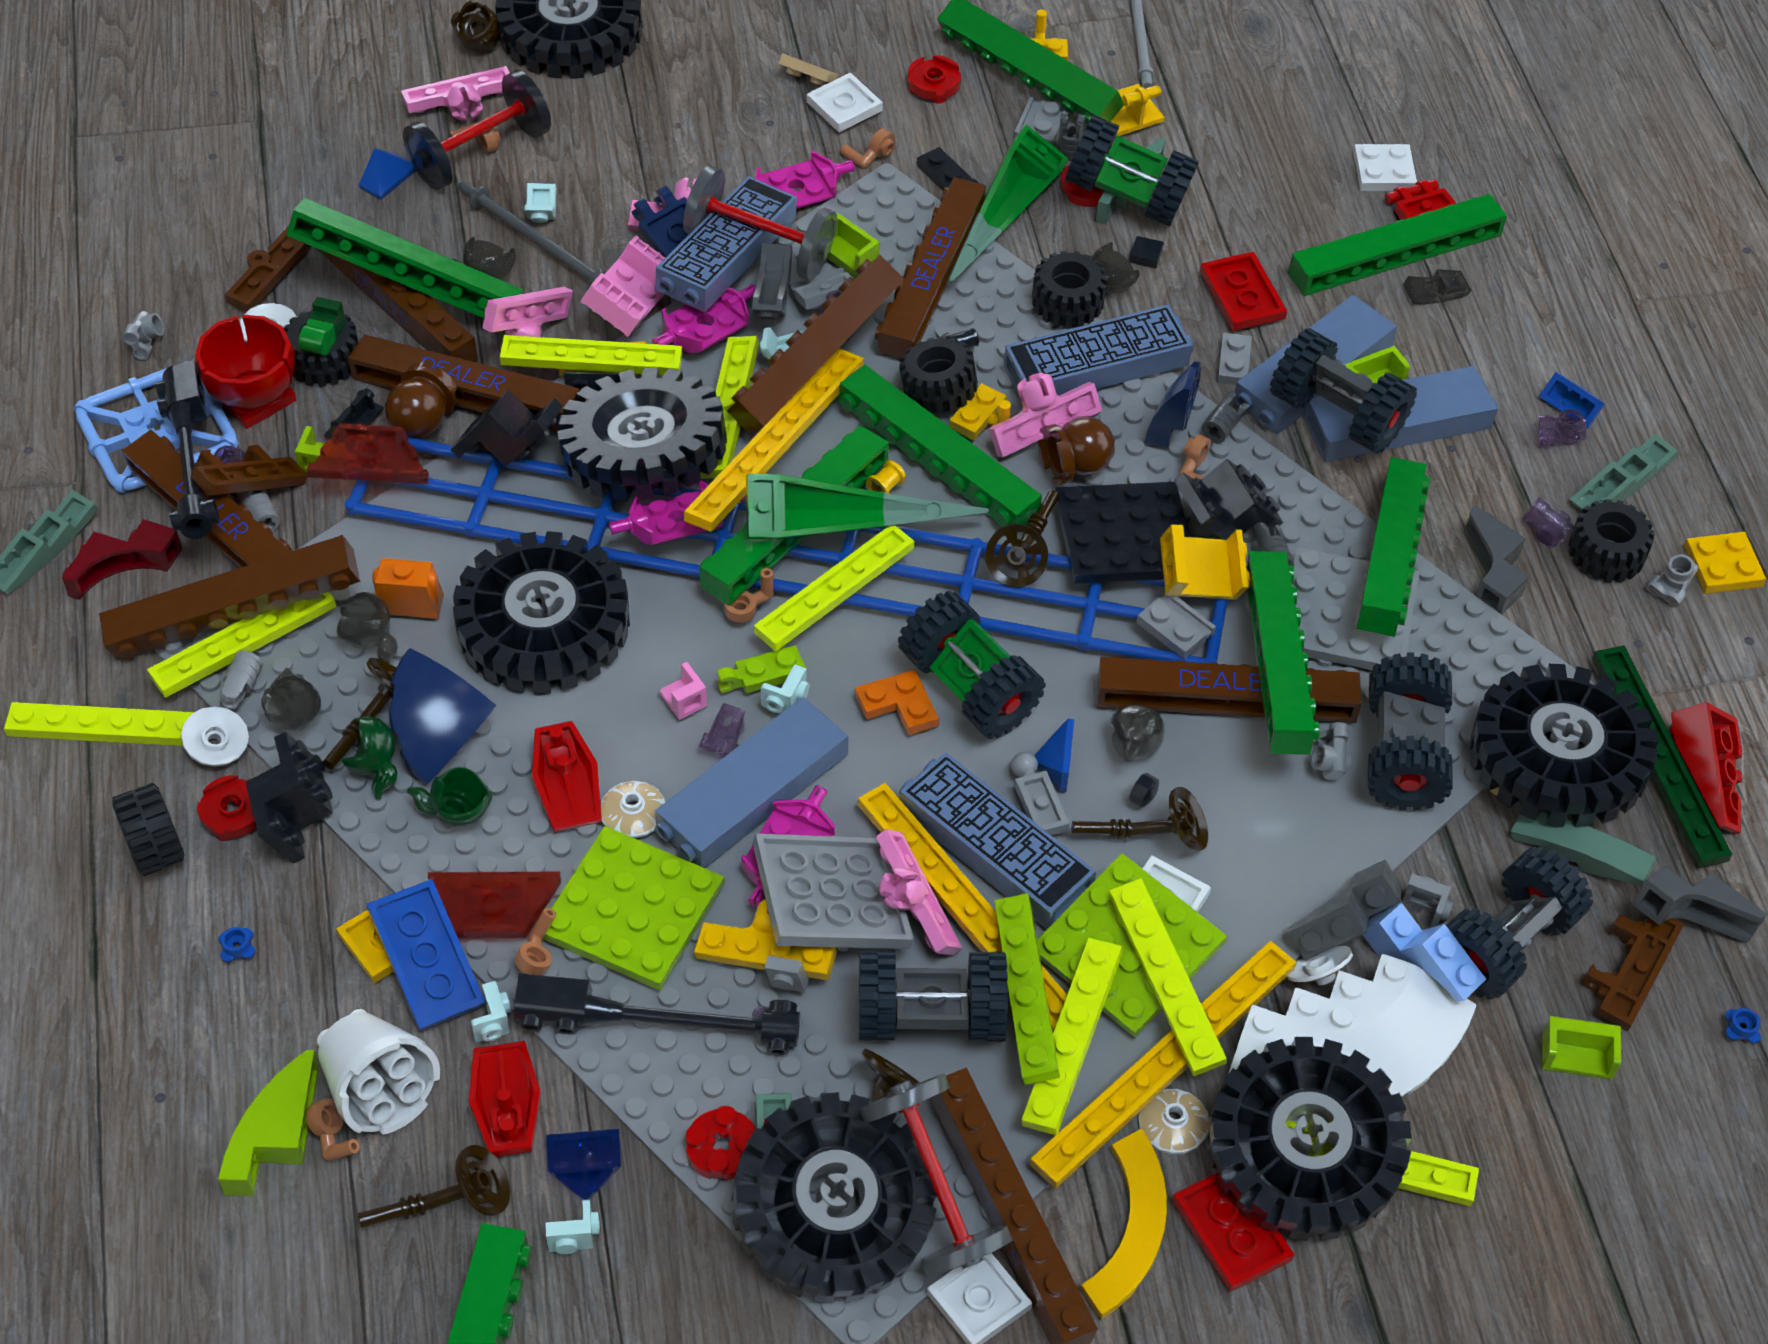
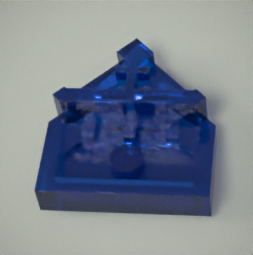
M619 1129L546 1135L548 1172L583 1200H589L621 1167Z

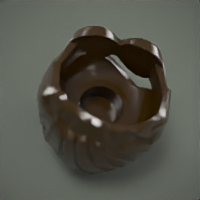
M470 0L462 6L461 10L454 13L451 18L454 34L463 46L480 52L491 50L497 45L500 35L498 19L488 6ZM477 8L481 9L479 12L470 13L475 11Z

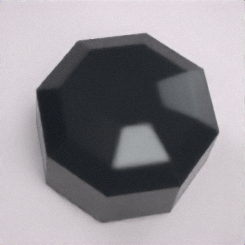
M1149 773L1142 774L1131 790L1130 801L1140 807L1150 804L1158 792L1159 779Z

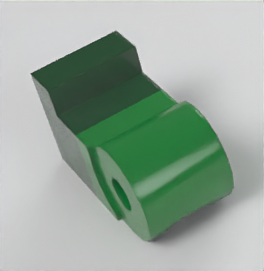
M316 297L312 304L313 312L300 332L298 344L301 351L325 356L331 349L346 321L342 302Z

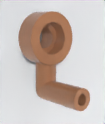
M477 123L449 132L450 137L464 131L465 129ZM496 127L477 136L485 153L497 150L498 143L501 142Z
M882 128L873 135L869 142L868 151L863 156L847 144L841 147L840 153L847 159L852 160L860 168L866 169L876 157L882 158L892 153L895 148V136L887 129Z
M1198 434L1195 438L1191 437L1184 448V454L1187 455L1186 461L1180 469L1178 476L1184 472L1193 479L1196 477L1199 479L1204 478L1193 473L1196 466L1199 467L1204 461L1211 445V439Z
M770 568L761 570V590L753 594L745 591L730 606L724 603V612L729 620L737 623L751 620L756 614V606L773 597V570Z
M544 908L529 934V941L523 943L515 955L514 961L521 973L544 975L552 963L550 952L542 946L545 933L556 917V912L551 908Z
M326 1098L316 1101L309 1106L306 1114L307 1124L311 1132L320 1137L324 1160H336L359 1151L360 1146L356 1139H350L338 1144L335 1143V1134L341 1130L344 1120L339 1115L333 1099Z

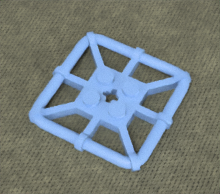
M166 369L139 379L135 377L130 378L128 383L80 400L74 407L77 422L89 443L88 450L93 457L97 458L108 482L115 488L116 492L125 494L127 491L141 488L147 484L129 469L128 465L123 474H118L108 455L109 453L127 447L150 429L159 437L166 436L175 447V450L180 448L178 434L171 421L167 417H161L157 400L148 403L142 392L144 389L155 386L156 382L162 381V375ZM203 384L207 416H213L223 435L217 436L192 429L191 440L193 444L210 447L205 450H211V453L219 458L229 452H234L239 442L232 425L222 409L223 403L212 397ZM131 394L134 395L139 404L138 407L122 413L97 408ZM91 420L120 426L123 433L106 440L100 439ZM160 425V430L155 431V429L152 428L154 426ZM200 452L193 454L194 464L197 462Z

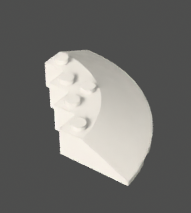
M1382 954L1373 981L1339 970L1330 999L1295 988L1286 1016L1252 1005L1229 1073L1232 1068L1236 1070L1241 1059L1253 1050H1256L1259 1054L1262 1053L1267 1043L1283 1039L1285 1045L1288 1046L1292 1044L1294 1037H1313L1314 1046L1322 1047L1326 1038L1342 1043L1341 1053L1350 1057L1353 1051L1357 1050L1368 1057L1370 1061L1366 1068L1372 1073L1381 1068L1392 1081L1388 1089L1391 1095L1400 1093L1402 1097L1421 1087L1449 1059L1451 1053L1460 1043L1468 1029L1476 1004L1467 998L1464 1001L1456 1002L1437 980L1417 965ZM1304 1115L1293 1117L1289 1121L1298 1122ZM1305 1115V1116H1306L1307 1123H1308L1309 1120H1310V1118H1311V1116H1310V1115Z

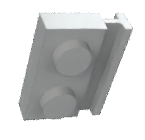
M1030 97L1015 129L1014 139L1027 124L1051 145H1054L1059 133L1060 115L1063 111H1067L1061 104L1046 100L1037 102L1034 101V97Z
M842 267L818 274L813 280L802 279L789 283L790 293L795 295V299L806 310L819 309L832 294L838 297L842 293L838 288L851 275L848 272L844 273Z
M1166 594L1161 599L1155 600L1138 614L1136 622L1182 659L1187 658L1199 648L1206 638L1212 637L1216 629L1214 624L1177 596H1167Z

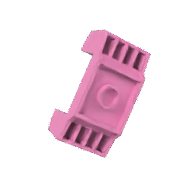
M635 236L627 244L623 253L605 274L601 273L595 279L580 302L611 323L614 328L622 331L626 337H629L665 296V294L655 290L656 267L665 257L640 240L638 236Z

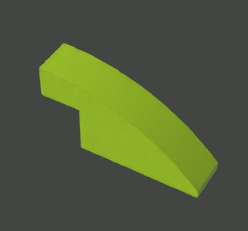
M306 1050L278 1072L245 1111L231 1137L221 1165L218 1181L224 1195L254 1196L260 1163H304L309 1133L306 1114L309 1106L314 1103L320 1068L315 1050Z

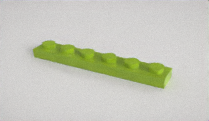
M1025 893L994 900L1002 952H1005L1007 960V984L1024 1084L1060 1078L1029 895Z

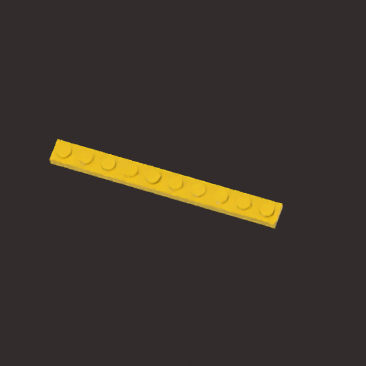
M839 348L684 511V521L712 532L746 495V475L766 474L839 395L840 382L864 365V358Z
M883 783L859 797V808L880 832L888 829L903 833L937 900L981 952H1002L996 911L886 783ZM1042 966L1052 1031L1054 1032L1067 994Z
M1271 940L1201 1003L1217 1039H1220L1250 1011L1252 1005H1257L1295 970L1297 962ZM1171 1030L1064 1127L1057 1136H1054L1030 1158L1029 1165L1055 1189L1189 1067L1173 1031Z

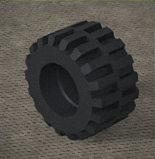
M1061 251V254L1053 253L1050 254L1049 258H1043L1041 264L1036 266L1034 273L1032 305L1035 307V312L1038 315H1043L1042 319L1046 322L1052 321L1053 325L1058 327L1059 325H1065V328H1071L1072 325L1081 327L1085 322L1090 324L1094 321V317H1099L1104 307L1107 284L1104 267H1100V262L1097 260H1091V256L1087 254L1080 255V252L1077 251L1073 253Z
M313 309L310 312L303 311L299 313V317H292L289 320L290 324L284 327L295 351L293 376H296L298 381H306L307 385L311 386L314 384L326 386L328 383L334 385L340 379L346 380L349 378V373H351L348 357L359 343L354 322H351V318L347 314L344 315L346 323L327 355L323 356L299 349L300 332L303 326L306 325Z
M928 338L927 341L915 343V347L908 348L906 350L907 354L902 355L899 369L904 394L930 413L944 414L945 411L953 412L957 410V407L965 406L967 400H972L975 396L974 392H977L978 381L972 350L967 348V344L964 342L958 343V339Z
M1604 499L1603 503L1599 501L1592 502L1591 506H1585L1577 517L1568 544L1570 547L1568 550L1569 556L1574 557L1572 562L1575 566H1581V572L1585 575L1587 573L1591 574L1593 579L1598 580L1602 578L1605 582L1612 583V580L1624 582L1626 577L1632 579L1636 576V573H1640L1643 569L1654 542L1655 534L1654 530H1651L1653 525L1650 520H1645L1646 514L1642 511H1636V507L1631 504L1629 506L1625 505L1624 501L1617 500V502H1612L1611 499Z
M152 782L113 797L112 806L139 873L147 876L184 861L183 848L157 785Z

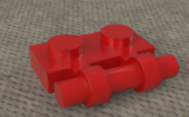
M1436 179L1430 181L1420 180L1413 186L1407 188L1400 186L1394 188L1393 192L1385 194L1386 203H1395L1394 211L1401 220L1444 208L1448 205L1457 204L1445 188L1439 189Z

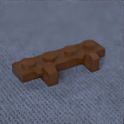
M251 445L246 450L243 462L223 463L211 453V450H201L190 477L209 496L304 485L308 474L291 457L271 458L259 445Z
M1621 914L1618 915L1608 934L1618 936L1622 943H1627L1626 948L1630 949L1618 972L1613 971L1611 974L1608 972L1602 973L1592 964L1581 983L1594 993H1597L1596 996L1603 1000L1596 1015L1614 1025L1621 1026V1029L1628 1032L1678 938L1684 923L1674 918L1658 925L1649 917H1647L1645 922L1639 920L1634 922Z

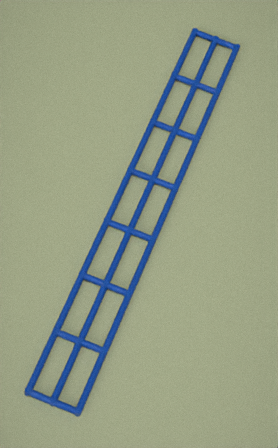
M384 430L375 432V439L366 460L360 467L359 476L349 499L345 501L346 512L350 516L358 514L465 534L469 538L478 536L501 541L509 537L515 544H521L520 534L524 532L480 525L489 501L595 520L587 542L588 551L595 545L600 547L607 523L625 519L629 516V514L612 511L616 501L613 500L612 491L603 498L598 509L494 490L493 488L501 468L505 466L491 452L476 450L471 454L467 451L462 457L458 458L451 451L454 445L387 434ZM385 446L490 464L480 487L376 468ZM523 458L520 462L514 459L506 466L512 469L573 479V477L568 476L564 465ZM370 480L476 499L466 522L361 503ZM679 486L680 492L668 495L667 497H676L699 490ZM660 487L654 488L655 495L664 496ZM746 498L745 503L737 504L724 518L723 526H721L719 531H706L686 537L715 542L713 555L728 538L736 535L732 531L739 510L746 511ZM888 526L847 531L841 553L796 545L786 556L836 565L854 552L859 532L877 535ZM897 526L914 542L969 551L964 574L959 575L894 563L882 573L960 587L958 594L968 604L972 590L1084 610L1079 635L979 616L981 619L979 625L986 631L1073 646L1081 651L1089 649L1138 659L1148 658L1160 661L1182 660L1194 663H1217L1228 603L1226 599H1215L1212 620L1209 621L1216 626L1215 634L1212 637H1208L1205 658L1189 655L1187 658L1182 659L1175 652L1091 637L1096 612L1137 620V615L1145 609L1099 600L1103 583H1090L1087 598L1025 586L1011 587L998 581L976 578L981 554H985L988 542H983L980 538L967 539ZM536 535L538 544H544L546 536ZM563 540L564 545H567L569 541ZM996 544L994 555H999L1000 544ZM1006 546L1004 555L1008 554V551L1012 548L1011 546ZM600 547L607 552L608 561L615 560L618 563L700 577V565ZM1048 553L1047 566L1071 570L1068 557ZM1028 554L1024 562H1030L1032 554ZM1037 555L1035 564L1040 563L1041 555ZM761 578L751 587L761 589ZM773 578V591L796 595L808 586L806 584ZM1164 579L1134 581L1165 587ZM855 593L841 603L911 617L916 614L915 610L920 606Z

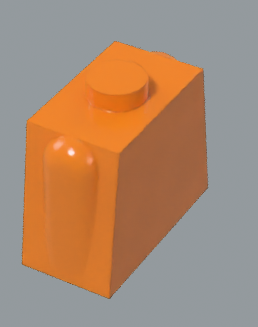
M381 558L379 567L375 568L372 574L375 590V614L438 619L444 592L433 563Z

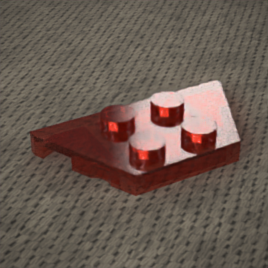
M340 423L332 433V438L326 441L320 449V455L315 462H310L307 466V478L428 484L429 473L427 469H423L418 454L415 448L409 444L408 436L403 427Z
M428 872V880L433 879L458 939L526 938L560 886L561 872Z

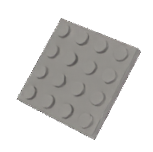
M1296 546L1293 560L1294 580L1292 586L1297 587V604L1295 608H1300L1301 610L1299 630H1304L1305 636L1302 651L1307 652L1310 658L1373 670V666L1376 663L1381 664V659L1385 657L1392 660L1393 654L1400 653L1401 657H1406L1420 571L1414 570L1404 626H1397L1395 637L1356 629L1369 561Z
M755 834L753 847L777 946L911 948L914 939L906 910L893 909L884 903L886 897L880 895V882L885 873L893 874L891 865L880 854L879 849L881 846L877 838Z

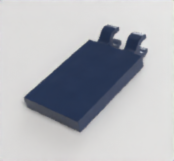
M665 185L656 191L659 196L654 198L655 203L662 210L654 213L648 202L643 198L634 203L636 209L632 210L631 213L639 221L638 230L654 250L666 258L688 234H686L683 227L687 199L683 197L677 200L671 190Z

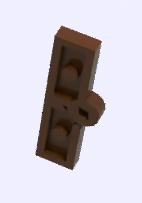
M287 227L268 247L269 252L255 250L248 255L249 269L226 292V303L244 311H249L251 308L256 307L311 246L286 236Z

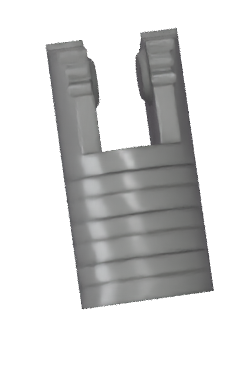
M265 490L236 493L240 503L248 508L254 520L257 522L263 521L272 532L277 529L280 519Z
M249 651L236 652L227 670V674L223 678L224 684L220 692L221 708H226L233 712L238 710L245 695L250 692L263 666L262 660L254 653Z

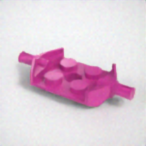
M811 151V160L764 174H761V168L757 167L755 179L796 196L797 209L836 197L837 180H840V175L854 172L855 166L852 160L833 164L831 160L815 151ZM792 188H800L802 190L796 191Z
M750 284L741 291L728 288L706 312L687 304L666 315V309H662L664 334L652 339V344L669 345L671 343L675 346H682V349L687 353L701 352L749 325V311L746 301L753 297L756 286Z
M701 480L698 482L699 491L684 493L680 496L664 500H655L643 505L640 504L638 496H635L629 516L625 519L609 522L611 534L614 535L630 530L631 534H635L645 545H654L706 532L707 530L684 521V511L709 484ZM745 497L739 503H745ZM724 519L717 525L715 529H718L721 526H723Z
M815 785L807 800L774 801L773 812L760 834L834 836V823L819 807L825 795H827V790L824 787L820 789V785ZM752 845L747 856H741V867L749 880L756 884V888L748 902L753 907L756 904L757 908L758 904L766 898Z

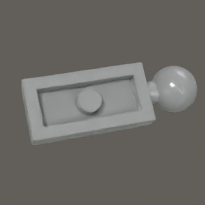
M1029 752L1018 753L1012 760V770L1019 777L1015 778L1014 786L1027 817L1051 836L1069 831L1070 823L1047 771L1036 773L1038 768L1036 757Z

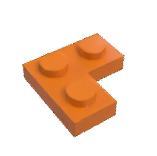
M915 669L855 687V697L866 720L897 711L908 735L939 726V717Z

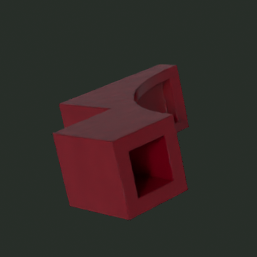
M145 519L142 520L137 529L131 532L128 542L94 531L88 541L81 545L79 553L71 565H68L63 572L62 579L68 596L81 600L100 581L128 570L155 569L168 572L182 551L178 532L174 531L173 528Z

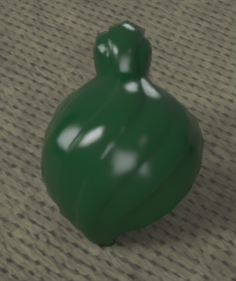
M369 716L355 718L354 721L359 723L361 741L355 756L343 757L341 762L353 774H376L371 787L375 798L382 799L383 792L389 789L397 779V769L391 763V758L395 751V736L391 728L378 718Z
M463 767L452 768L440 777L434 778L430 793L424 788L417 786L407 789V793L413 797L419 811L427 815L438 814L444 822L453 826H465L477 821L484 815L492 800V791L488 789V786L484 785L475 772Z

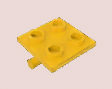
M1139 84L1117 90L1124 106L1111 121L1119 125L1116 137L1164 122L1165 117L1151 100V98L1161 96L1159 85L1145 89Z

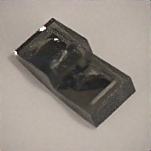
M1437 269L1432 278L1408 276L1403 283L1412 303L1417 305L1455 300L1469 295L1472 291L1463 273L1458 270Z

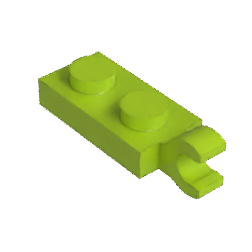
M796 645L779 649L776 652L772 651L736 661L735 669L725 667L717 670V675L720 679L717 680V685L721 693L743 687L745 694L761 690L763 683L773 686L783 684L794 664L803 668L806 667Z

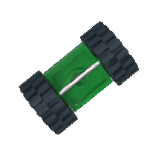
M1093 114L1074 153L1065 180L1088 191H1091L1092 187L1096 186L1146 209L1144 216L1170 227L1199 161L1173 150L1168 160L1167 157L1122 137H1116L1119 125Z
M946 591L944 595L942 593L936 594L934 600L931 598L926 600V605L922 608L919 606L915 610L916 614L907 619L908 625L902 627L900 631L902 636L898 637L899 649L921 672L923 671L928 674L931 671L940 678L962 701L963 715L985 737L993 739L994 736L996 738L1001 737L1003 732L1005 734L1010 733L1012 727L1021 725V720L1025 716L1028 718L1032 714L1031 709L1037 707L1040 703L1038 698L1043 697L1044 691L1042 689L1046 687L1044 679L1021 656H1010L979 625L981 619L978 613L958 593Z

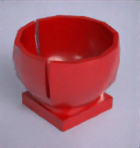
M237 315L216 322L200 337L195 353V366L208 393L221 401L223 406L248 429L297 401L295 392L289 387L295 369V351L283 326L265 316L242 315L247 335L246 343L239 316Z

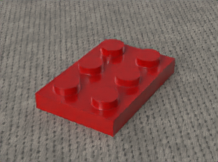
M1254 251L1201 263L1200 273L1232 331L1286 319L1287 309Z
M1218 1172L1175 1193L1172 1201L1229 1292H1232L1293 1261L1295 1254L1279 1230L1276 1233L1272 1230L1268 1231L1261 1228L1259 1225L1262 1218L1253 1213L1247 1219L1235 1206L1237 1198L1234 1194L1231 1193L1225 1196L1216 1181L1219 1175Z

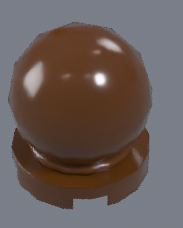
M423 362L411 364L404 372L400 383L389 392L384 405L386 419L392 430L404 437L420 439L429 437L441 426L444 416L454 409L459 400L455 394L458 389L457 385L441 368L436 367L435 370H432L428 367H423Z
M1091 416L1076 417L1065 423L1062 428L1056 424H1051L1039 430L1043 434V439L1038 440L1040 458L1044 469H1051L1055 476L1051 481L1057 486L1073 481L1075 474L1080 477L1097 474L1109 465L1115 454V438L1109 427L1100 419Z

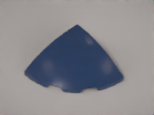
M1194 361L1167 390L1150 422L1145 443L1168 448L1173 429L1183 431V429L1187 428L1199 388L1201 362Z
M409 648L394 672L391 684H394L393 699L388 706L391 730L396 731L402 746L400 755L412 773L426 786L462 748L497 705L445 666Z

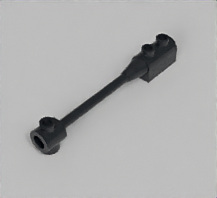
M192 360L168 367L163 372L162 381L156 382L155 387L160 399L157 400L160 415L162 418L167 417L171 421L178 434L185 496L178 501L177 511L169 513L174 531L180 530L185 537L199 539L210 533L212 525L220 523V517L214 499L207 500L205 497L198 495L197 483L190 477L195 466L191 440L194 422L207 419L203 383L195 362Z
M519 973L514 1001V1019L521 1020L520 1027L530 1031H540L542 1023L556 1024V1031L559 1033L576 1034L578 1026L586 1027V1025L631 1020L754 1032L761 1044L768 1045L767 1051L775 1055H786L789 1052V1047H797L800 1012H797L798 1005L788 1000H772L769 1003V1009L765 1008L758 1018L625 1006L617 1001L593 996L589 980Z

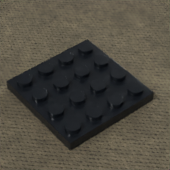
M1175 482L1055 487V491L1059 493L1056 506L1074 584L1164 579L1160 537L1171 524L1183 525L1184 537H1191Z

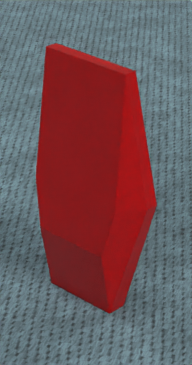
M573 721L535 728L532 780L554 832L602 822L598 764Z
M525 1041L474 1048L468 1102L486 1148L496 1157L532 1152L541 1091Z

